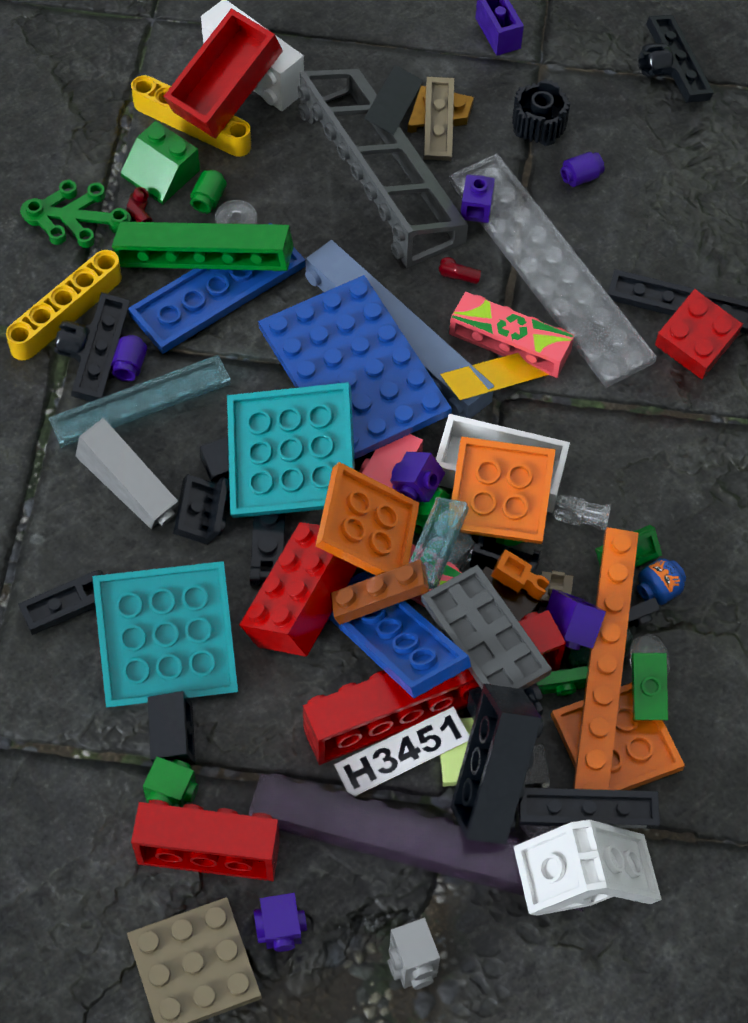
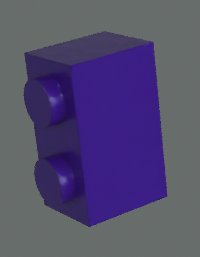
M477 0L475 19L496 56L521 49L524 25L510 1Z
M553 589L545 611L549 610L566 642L565 646L575 650H580L581 645L593 649L606 611L580 597Z

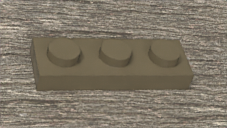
M426 78L424 160H452L454 78Z

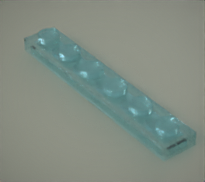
M219 355L51 416L49 417V422L60 448L78 442L79 436L102 418L112 428L227 386L231 384L230 377Z

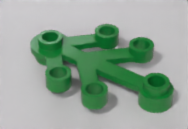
M64 180L60 183V190L43 200L38 198L29 199L22 204L20 209L22 218L32 226L40 225L48 234L50 242L54 245H61L66 241V232L64 227L54 225L50 219H60L77 238L78 245L83 248L93 246L95 238L93 231L89 228H83L79 222L108 224L114 234H116L120 222H132L130 214L122 208H116L111 213L83 210L89 205L105 199V189L101 183L90 184L87 188L88 193L62 208L54 207L65 199L69 200L77 196L76 183L72 180ZM57 233L61 234L60 236H57V237H56V236H53L54 234H57ZM85 236L90 237V238L85 239V240L82 239V238L85 237Z

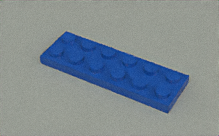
M293 247L287 271L192 269L129 307L128 313L158 350L164 354L306 267L305 259Z
M363 571L352 577L347 587L375 575ZM406 601L341 625L334 619L333 611L328 618L413 698L428 692L435 686L471 667L469 656Z

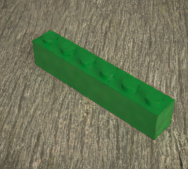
M120 222L112 243L113 252L118 255L120 267L287 271L294 247L290 226L274 224Z

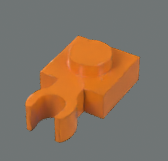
M506 549L500 555L491 574L493 578L500 581L503 585L510 587L518 593L523 588L531 597L537 600L542 598L546 592L545 588L550 583L545 577L530 572L531 564Z

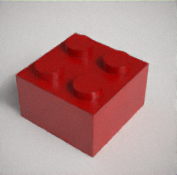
M694 289L659 331L655 346L703 380L738 337L743 323Z

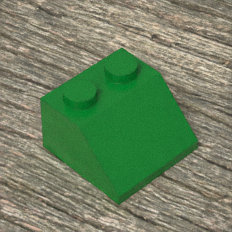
M154 121L136 138L120 172L121 177L136 187L145 188L149 196L163 205L200 171L198 148L159 122Z

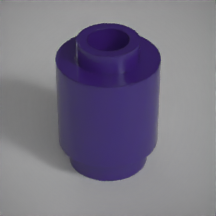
M586 152L564 160L563 167L561 168L563 181L571 187H576L599 178L600 174H603L605 170L603 159L598 152Z
M128 335L121 337L118 341L111 367L113 369L112 374L122 381H133L141 372L147 352V345L140 337Z

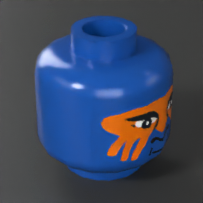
M660 558L639 572L638 593L645 601L655 597L658 605H664L684 591L685 572L676 561Z

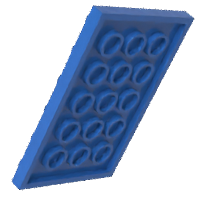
M365 275L258 321L260 331L295 388L349 382L352 395L354 459L362 457L452 414L451 406Z

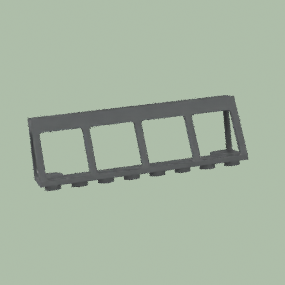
M359 69L301 72L300 86H298L300 96L298 110L301 118L304 121L307 120L310 124L317 121L321 122L328 140H333L336 144L340 158L348 162L355 180H360L363 184L367 198L375 202L382 220L388 221L392 227L393 243L391 244V250L397 260L401 259L405 267L409 268L466 243L468 224L399 126L393 135L371 123L385 144L356 146L336 118L339 115H366L377 97V94ZM347 78V86L342 90L322 97L311 80ZM351 94L358 104L355 106L330 107L327 103ZM392 153L413 184L383 186L362 155ZM420 193L439 223L410 225L390 195ZM447 232L451 238L447 242L412 256L413 238L416 235Z

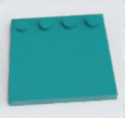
M349 382L227 395L230 515L233 518L324 509L332 468L338 462H341L355 470L352 395Z
M224 561L92 576L106 708L148 703V697L179 691H184L188 698L238 692Z

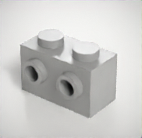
M425 917L391 929L390 959H388V964L394 980L400 979L404 989L413 986V989L416 990L434 982L433 978L437 977L440 956Z

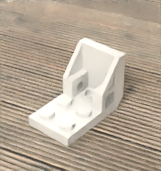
M593 820L570 822L514 846L529 914L538 916L587 907L612 897L646 904H653L662 900L644 834Z

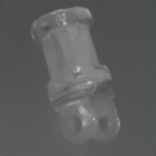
M560 495L557 497L556 503L558 506L571 510L556 509L553 512V517L556 520L578 526L583 523L598 526L604 531L606 530L611 504L606 503L605 506L586 502L585 498Z

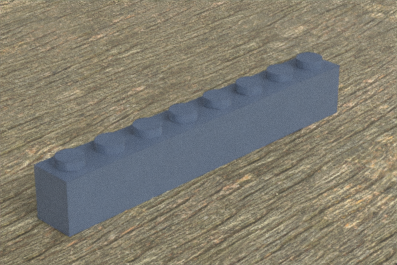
M330 240L305 258V276L311 285L318 286L323 292L365 275L451 406L452 414L471 419L492 402L494 391L463 400L458 399L440 374L469 366L488 390L494 388V385L333 240Z

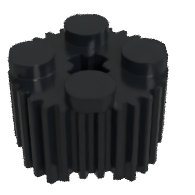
M544 79V81L538 82L537 85L532 83V86L519 87L518 91H516L512 124H514L513 131L517 137L524 138L525 140L530 139V142L534 140L535 143L540 141L542 145L549 146L555 143L556 138H560V135H563L568 122L570 101H568L569 98L566 97V93H562L558 82L553 83V80L547 81V79Z

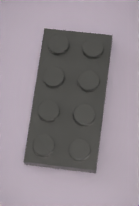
M478 565L421 596V602L443 634L469 656L471 667L468 670L481 689H483L484 684L525 690L551 675L552 668Z

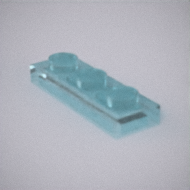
M440 497L435 499L409 562L422 560L426 566L429 589L436 588L440 582L469 510L466 502Z

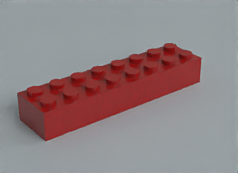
M547 610L539 614L538 612H531L525 615L518 622L550 665L552 671L559 670L566 642L551 613ZM466 669L455 677L430 689L428 692L413 698L385 671H379L373 674L367 681L359 684L354 682L342 686L336 693L328 696L317 695L311 698L307 704L303 705L304 732L318 764L321 765L387 739L453 706L456 711L467 707L469 690L479 687L469 670Z

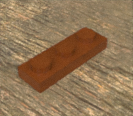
M419 559L332 592L334 619L341 625L429 592L426 566Z

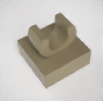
M553 570L552 573L542 571L541 576L548 579L550 583L545 588L546 592L541 598V606H547L553 589L571 594L574 576L565 575V572Z

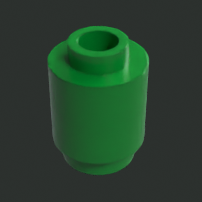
M206 170L200 174L190 194V204L198 212L208 214L217 207L227 187V182L220 172Z

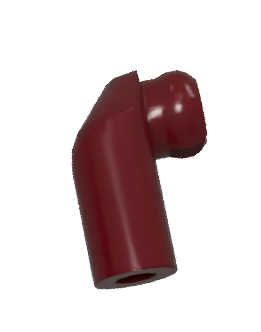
M137 187L134 189V193H131L126 210L135 222H152V218L145 212L149 193L143 187Z
M451 257L443 258L438 268L443 277L474 284L479 282L481 270L456 264V261Z

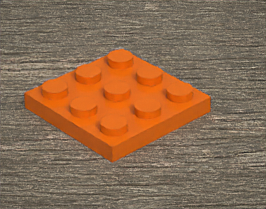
M461 437L447 531L542 544L556 449Z
M338 462L332 468L315 546L375 576L409 564L420 503Z
M632 682L621 686L609 783V790L629 791L683 771L685 767L663 720H633ZM584 700L553 710L551 713L552 720L574 767H576Z

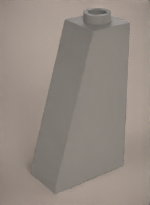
M104 418L79 436L75 455L78 460L150 529L158 523L164 526L176 515L174 510L178 500Z

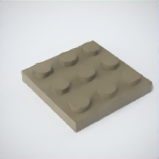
M227 897L127 933L155 1023H198L262 999Z

